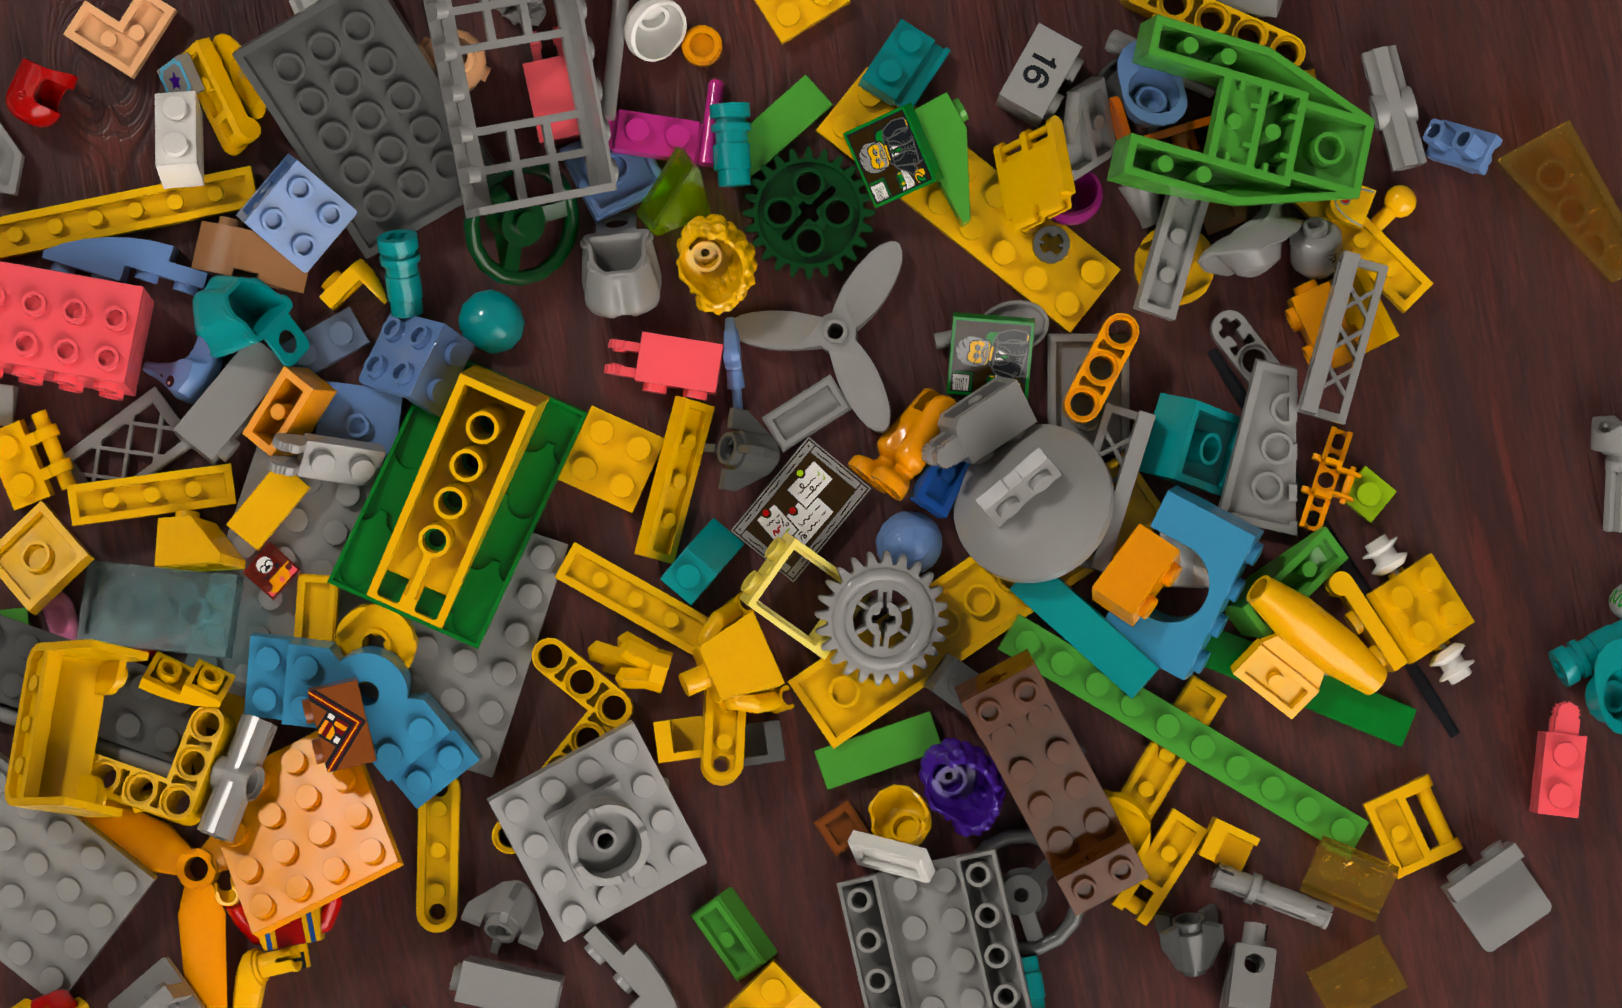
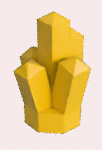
M628 631L618 636L617 647L597 640L588 647L590 661L600 663L603 672L616 675L615 680L620 689H647L661 694L673 652L657 648Z

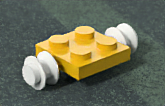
M1383 534L1364 546L1368 553L1362 559H1373L1376 567L1372 575L1384 576L1390 573L1388 575L1389 580L1366 594V597L1408 661V664L1410 665L1434 650L1437 653L1433 655L1429 666H1440L1443 675L1439 680L1440 683L1448 680L1451 685H1454L1472 674L1469 666L1475 660H1464L1461 652L1465 644L1452 643L1448 645L1450 643L1449 639L1475 621L1432 553L1422 557L1406 569L1403 566L1398 568L1404 564L1408 553H1397L1393 547L1398 539L1397 536L1389 540L1387 535Z

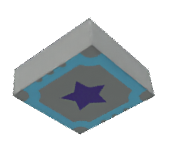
M189 53L177 55L157 70L166 93L196 91L198 95L205 90Z

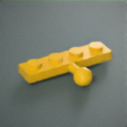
M1397 185L1390 188L1384 197V207L1371 220L1366 217L1361 230L1335 220L1329 212L1328 201L1292 203L1307 219L1320 217L1336 224L1342 232L1343 251L1361 254V259L1389 266L1382 294L1402 314L1434 284L1382 232L1396 217H1406L1414 211L1417 200L1415 193L1409 187ZM1366 270L1374 285L1377 273Z

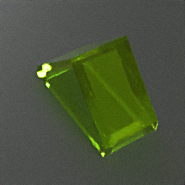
M678 146L636 212L650 232L657 236L686 225L696 216L710 214L700 168L686 151Z

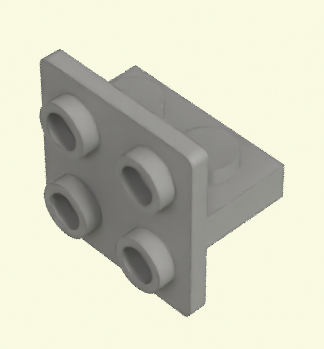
M169 957L161 958L108 1004V1008H205Z

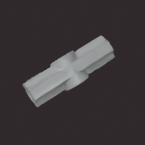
M1396 45L1383 46L1362 53L1360 55L1361 62L1363 63L1365 77L1371 96H1369L1370 112L1372 118L1375 119V128L1377 131H1381L1391 172L1403 171L1427 163L1426 154L1421 142L1422 139L1416 123L1419 116L1415 96L1411 87L1406 85Z
M242 714L227 754L220 756L212 767L210 774L212 792L197 830L216 839L233 842L248 802L255 800L263 788L265 772L262 766L278 728L277 726L261 718Z

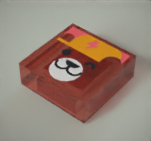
M269 542L243 571V574L272 600H275L300 573L301 569Z

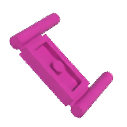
M712 79L708 84L703 124L686 119L623 109L616 110L615 120L608 121L611 131V137L608 141L609 149L614 153L713 167V146L716 144L715 133H711V125L715 123L714 120L710 119L709 105L722 103L724 93L723 81Z

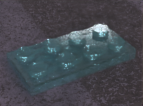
M92 561L87 566L76 640L94 639L133 649L232 659L244 578L237 575Z

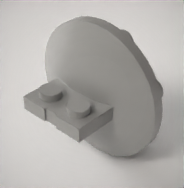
M1033 424L1025 430L1024 435L1019 440L1006 442L995 449L994 456L986 462L977 465L970 463L960 491L954 501L955 527L959 539L968 554L982 568L994 576L1017 583L1049 581L1074 570L1097 549L1112 519L1114 487L1105 461L1086 439L1064 427L1049 424Z

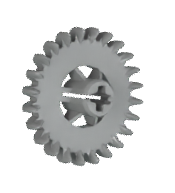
M887 550L883 551L880 563L877 562L873 553L869 551L866 553V565L864 566L855 557H852L850 559L853 570L851 573L842 567L836 568L841 578L840 583L829 579L825 581L826 585L833 591L832 595H818V599L826 604L828 608L816 611L814 615L819 619L827 621V624L816 628L815 632L818 635L830 636L827 641L821 644V649L824 651L836 649V652L830 658V662L838 664L846 660L843 668L844 675H849L858 668L857 679L861 683L868 678L870 673L873 674L874 683L877 686L882 683L885 674H888L893 684H897L900 671H903L911 679L914 676L912 665L916 664L922 669H926L927 663L923 656L925 654L938 656V651L932 646L933 641L943 642L946 640V637L939 633L937 628L949 624L948 619L938 616L939 612L947 609L948 603L935 601L943 592V588L941 586L928 587L934 578L932 572H927L919 577L922 566L920 561H915L907 569V557L903 553L899 555L894 564L892 563L891 554ZM876 590V598L868 600L865 604L860 601L863 596ZM892 590L904 596L907 603L898 606L892 603ZM858 604L862 607L860 613L862 624L854 629L853 615ZM881 608H883L890 617L889 619L882 620L881 626H879V624L872 620V616L880 614ZM911 608L912 621L909 631L906 632L900 628L902 624L901 612ZM865 630L870 631L873 634V645L869 646L864 643L857 634ZM897 631L904 635L900 642L888 647L889 637L896 634Z

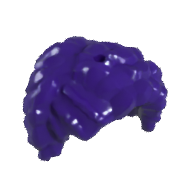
M946 738L941 744L931 745L921 759V770L919 771V777L925 785L924 796L928 800L930 809L942 814L946 821L951 820L954 831L964 837H969L970 835L981 836L984 831L991 829L996 817L1000 815L1002 800L1006 795L1003 787L1004 780L991 756H987L981 747L973 746L970 742L960 741L957 738Z

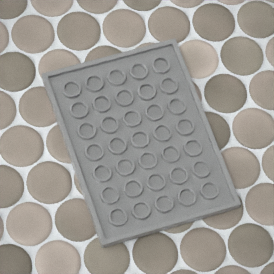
M258 446L256 447L235 513L270 472L266 468V462L270 456ZM299 477L311 489L260 551H257L229 528L227 538L245 559V569L215 571L184 664L194 667L200 658L236 675L228 692L245 698L250 635L253 632L294 637L298 574L331 575L372 487ZM535 533L532 534L488 632L478 649L411 620L419 639L415 659L409 667L412 680L411 693H430L482 755L480 760L467 770L491 778L494 776L532 660V650L537 644L558 580L555 578V575L565 559L569 544ZM261 557H268L272 560V569L267 573H261L257 569L256 564ZM288 560L289 562L285 568L290 570L293 565L298 570L272 597L268 593L273 589V585L269 581ZM275 563H278V564H279V567H278V568H276V567L274 566ZM340 588L338 625L352 609L361 604L372 602ZM367 635L370 641L368 646L385 648L383 645L385 639L381 635ZM360 683V690L366 697H379L378 688L373 683Z

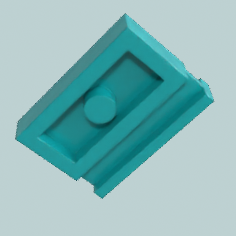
M901 19L862 76L858 86L892 107L893 105L901 107L908 103H912L913 107H915L951 50L947 47L943 49L934 43L935 39Z

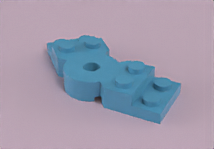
M253 632L250 635L244 714L282 720L281 724L316 728L315 723L307 724L302 700L309 698L308 688L357 676L359 687L360 683L364 681L373 683L378 688L379 697L368 698L361 692L376 753V761L372 763L387 781L392 779L416 809L421 807L482 757L430 693H411V674L403 660L395 653L382 647L364 646L344 656L341 648L334 641Z

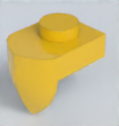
M363 259L354 262L343 273L337 270L329 276L321 286L325 291L319 296L330 309L336 311L364 284L383 304L387 303L386 294L379 278Z

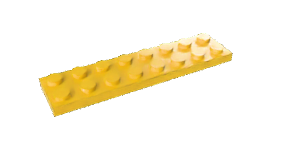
M866 67L816 130L820 136L854 163V158L843 133L899 108L896 105L890 106L858 86L868 67ZM969 148V224L961 227L937 182L899 198L1023 298L1039 305L1044 309L1048 318L1069 334L1121 270L1066 225L1055 223L1048 219V217H1045L1043 223L1025 232L1021 230L1016 231L1013 221L1006 220L997 170ZM1055 225L1067 233L1070 239V248L1067 255L1061 261L1047 264L1035 256L1032 242L1036 233L1041 228ZM1046 234L1040 239L1045 242L1043 245H1040L1044 253L1052 251L1057 255L1061 252L1062 249L1058 248V245L1062 244V241L1058 236L1050 238Z

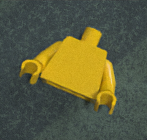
M740 592L728 600L724 606L714 611L698 633L697 641L699 646L692 651L697 666L679 674L681 686L687 696L708 689L715 704L724 702L730 710L755 714L764 712L780 713L794 708V703L786 704L782 696L783 692L790 690V687L788 685L781 686L785 682L756 619L755 610L752 608L746 610L742 607L739 597L743 592Z

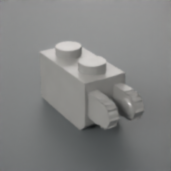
M997 376L940 413L937 426L941 433L929 440L930 442L926 443L925 446H922L921 460H924L929 466L938 465L942 469L952 468V465H957L961 461L977 465L992 458L994 450L1004 443L1019 440L1024 435L1025 430L1035 424L1037 420L1018 381Z

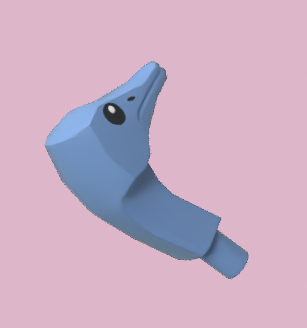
M198 336L193 350L187 357L174 362L156 363L147 361L144 363L143 371L167 387L175 398L194 405L220 374L224 356L220 358L209 356L210 349L202 337Z

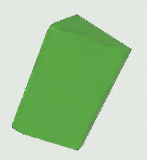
M728 887L690 915L737 982L777 954V950L732 887Z

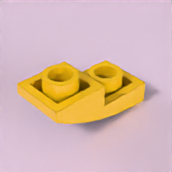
M157 651L142 676L138 688L179 703L219 708L236 675L200 658L195 666L191 667Z

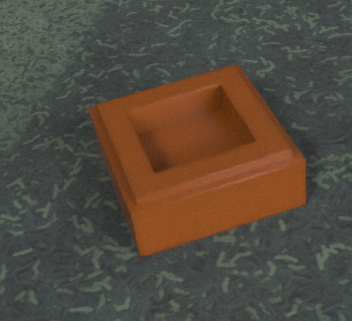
M848 799L814 822L836 857L850 848L848 839L853 830L870 834Z

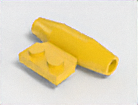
M1268 575L1260 577L1251 586L1247 593V602L1275 633L1261 639L1257 638L1230 668L1236 677L1286 716L1293 719L1319 693L1324 673L1365 695L1375 693L1383 685L1387 677V669L1355 633L1312 599Z

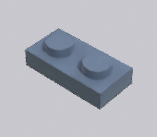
M348 307L303 332L309 341V349L291 367L309 368L317 374L369 345L371 342L352 308ZM295 337L281 345L285 352L293 353L295 351Z

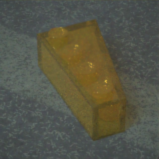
M1570 120L1498 158L1494 162L1609 285L1622 278V214Z

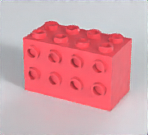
M0 261V379L3 378V373L19 377L18 381L33 386H43L44 380L59 384V389L73 393H83L84 388H90L99 391V396L112 400L122 401L124 395L136 396L154 307L153 299L143 286Z

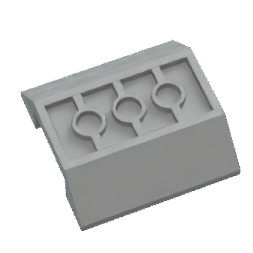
M996 849L963 853L931 860L935 873L930 883L883 871L837 883L865 1008H1032Z

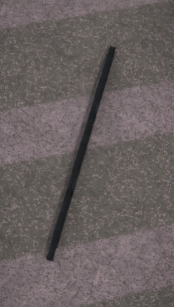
M1213 348L1208 351L1207 355L1242 411L1247 393L1217 348ZM1296 472L1297 499L1304 509L1309 495L1301 492L1302 486L1305 485ZM1313 499L1312 503L1318 507L1317 503ZM1311 511L1308 517L1313 525L1317 526L1320 514L1316 511ZM1325 518L1322 527H1327L1349 557L1340 566L1341 569L1354 579L1369 602L1366 594L1372 590ZM1417 661L1410 665L1408 663L1404 665L1405 670L1449 737L1453 738L1460 733Z

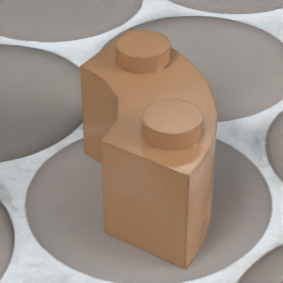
M220 216L218 223L202 221L191 266L192 269L216 276L227 275L258 278L270 288L304 294L308 272H302L256 232L244 229V222Z

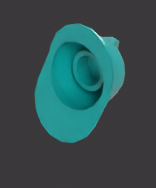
M1616 638L1604 644L1597 655L1594 673L1586 686L1585 702L1590 714L1596 720L1605 723L1613 732L1622 735V638Z

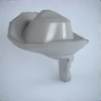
M1284 203L1262 205L1261 210L1250 221L1235 229L1231 235L1221 238L1201 254L1197 262L1207 273L1221 276L1236 274L1237 276L1247 278L1259 276L1278 262L1281 258L1282 242L1297 233L1304 220L1283 217L1282 207Z

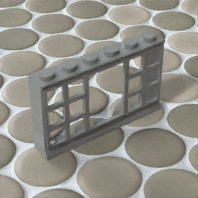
M423 0L466 219L617 190L618 167L616 161L611 158L608 144L611 131L607 119L603 117L600 103L603 97V89L599 78L595 77L592 62L595 57V48L591 37L587 36L585 25L587 6L585 0H554L559 29L533 33L527 3L544 0H479V3L456 7L452 6L451 0ZM517 5L523 35L497 40L491 9ZM481 11L487 42L460 46L455 15ZM561 37L575 110L476 128L462 54ZM576 118L582 149L556 153L550 123ZM541 125L546 155L520 160L515 129ZM505 131L511 162L484 167L478 136ZM584 157L590 187L564 191L558 161ZM548 163L554 193L528 198L522 168ZM512 170L518 200L491 205L486 175Z

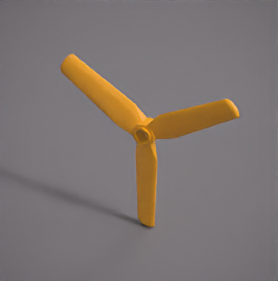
M107 799L105 805L123 809L122 817L84 818L152 872L178 876L181 881L180 883L184 885L178 912L184 979L205 1008H227L226 913L223 905L216 901L214 884L220 877L221 872L229 869L218 839L210 836L202 847L194 848L172 825L143 812L135 814L132 807ZM196 857L205 860L208 866L207 875L202 880L196 879L190 871L191 862Z

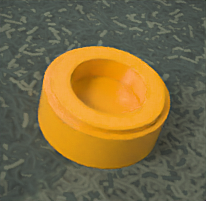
M697 25L686 32L682 41L683 55L694 66L708 67L713 65L722 53L720 35L710 26Z

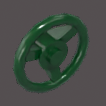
M548 163L522 168L523 173L540 176L552 185ZM512 170L486 175L491 205L518 200L511 198L500 184L507 177L513 176ZM560 172L563 190H573L565 175ZM577 198L486 215L487 227L495 237L500 264L489 257L482 245L479 228L481 216L466 219L465 215L463 225L467 249L479 270L497 283L521 287L544 280L563 265L575 245L580 217ZM564 217L561 238L551 255L535 267L521 271L518 270L522 247L532 245L541 237L545 228V222Z

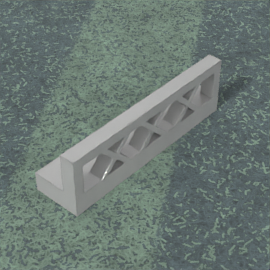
M1346 250L1339 255L1296 410L1299 413L1342 425L1346 423L1389 266L1361 259V254ZM1357 268L1377 273L1373 290L1359 297L1352 286ZM1351 295L1353 301L1348 303L1349 296ZM1371 296L1366 310L1361 301ZM1356 304L1364 318L1361 330L1347 336L1342 327L1345 310ZM1340 334L1342 340L1337 343V339ZM1359 336L1358 344L1355 350L1350 340ZM1345 344L1353 357L1351 369L1337 376L1330 364L1334 350ZM1329 374L1331 380L1326 382L1327 375ZM1349 375L1344 389L1339 380ZM1333 383L1342 397L1338 414L1319 409L1324 388Z
M1110 403L1105 404L1093 447L1101 457L1113 452L1120 465L1118 475L1112 479V482L1115 483L1114 509L1109 528L1103 540L1093 552L1091 560L1086 559L1079 566L1103 573L1109 565L1156 415L1144 411L1135 412ZM1111 414L1134 421L1130 437L1117 444H1114L1107 430ZM1105 437L1110 447L1100 452ZM1127 444L1122 459L1117 448Z

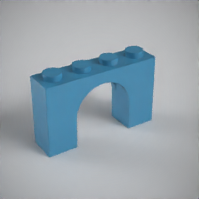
M1176 485L1167 491L1150 527L1188 546L1203 560L1209 575V591L1203 606L1198 612L1187 616H1172L1154 609L1147 619L1144 620L1140 617L1133 627L1111 612H1108L1106 619L1157 663L1161 669L1182 680H1186L1194 672L1200 674L1211 654V652L1205 649L1211 637L1218 638L1228 620V616L1223 613L1229 601L1236 602L1244 589L1246 580L1242 579L1241 576L1247 564L1254 566L1264 548V544L1259 542L1264 530Z

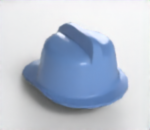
M1133 41L1122 49L1117 60V73L1123 96V107L1128 119L1134 124L1146 128L1148 133H1154L1159 127L1174 124L1184 116L1188 107L1187 95L1182 77L1132 63L1137 42Z

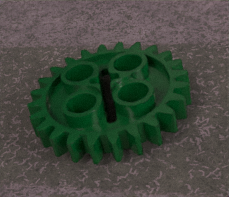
M807 147L804 158L799 159L794 149H791L789 162L785 163L776 155L774 157L776 165L774 171L764 165L761 167V171L766 178L764 182L758 179L751 180L752 186L758 190V193L745 194V200L754 205L753 209L743 211V217L754 219V223L745 228V233L758 234V238L752 242L754 249L763 246L766 248L761 257L763 262L768 261L772 257L777 259L775 263L776 272H779L786 264L790 266V278L794 279L799 269L805 270L807 280H811L813 269H819L821 275L824 278H828L829 265L833 264L839 272H842L843 264L841 259L843 257L853 262L857 260L852 250L853 246L866 248L867 244L859 237L860 233H872L873 228L863 223V219L874 217L875 211L863 207L864 204L871 201L870 195L867 193L860 194L859 190L865 186L863 179L853 181L852 177L856 171L855 165L847 168L845 171L841 169L843 156L839 155L831 163L827 161V149H824L817 159L813 158L811 148ZM805 175L815 176L821 185L818 192L814 195L802 194L797 188V182L801 177ZM830 187L835 188L836 192L817 209L816 217L818 220L816 222L808 219L788 240L782 239V235L801 218V206L804 205L808 209L811 208ZM775 204H785L792 212L791 218L784 224H775L770 220L768 212ZM832 204H843L848 209L849 217L844 223L834 224L826 217V210ZM806 232L816 234L821 242L818 250L812 253L800 250L797 245L800 235Z

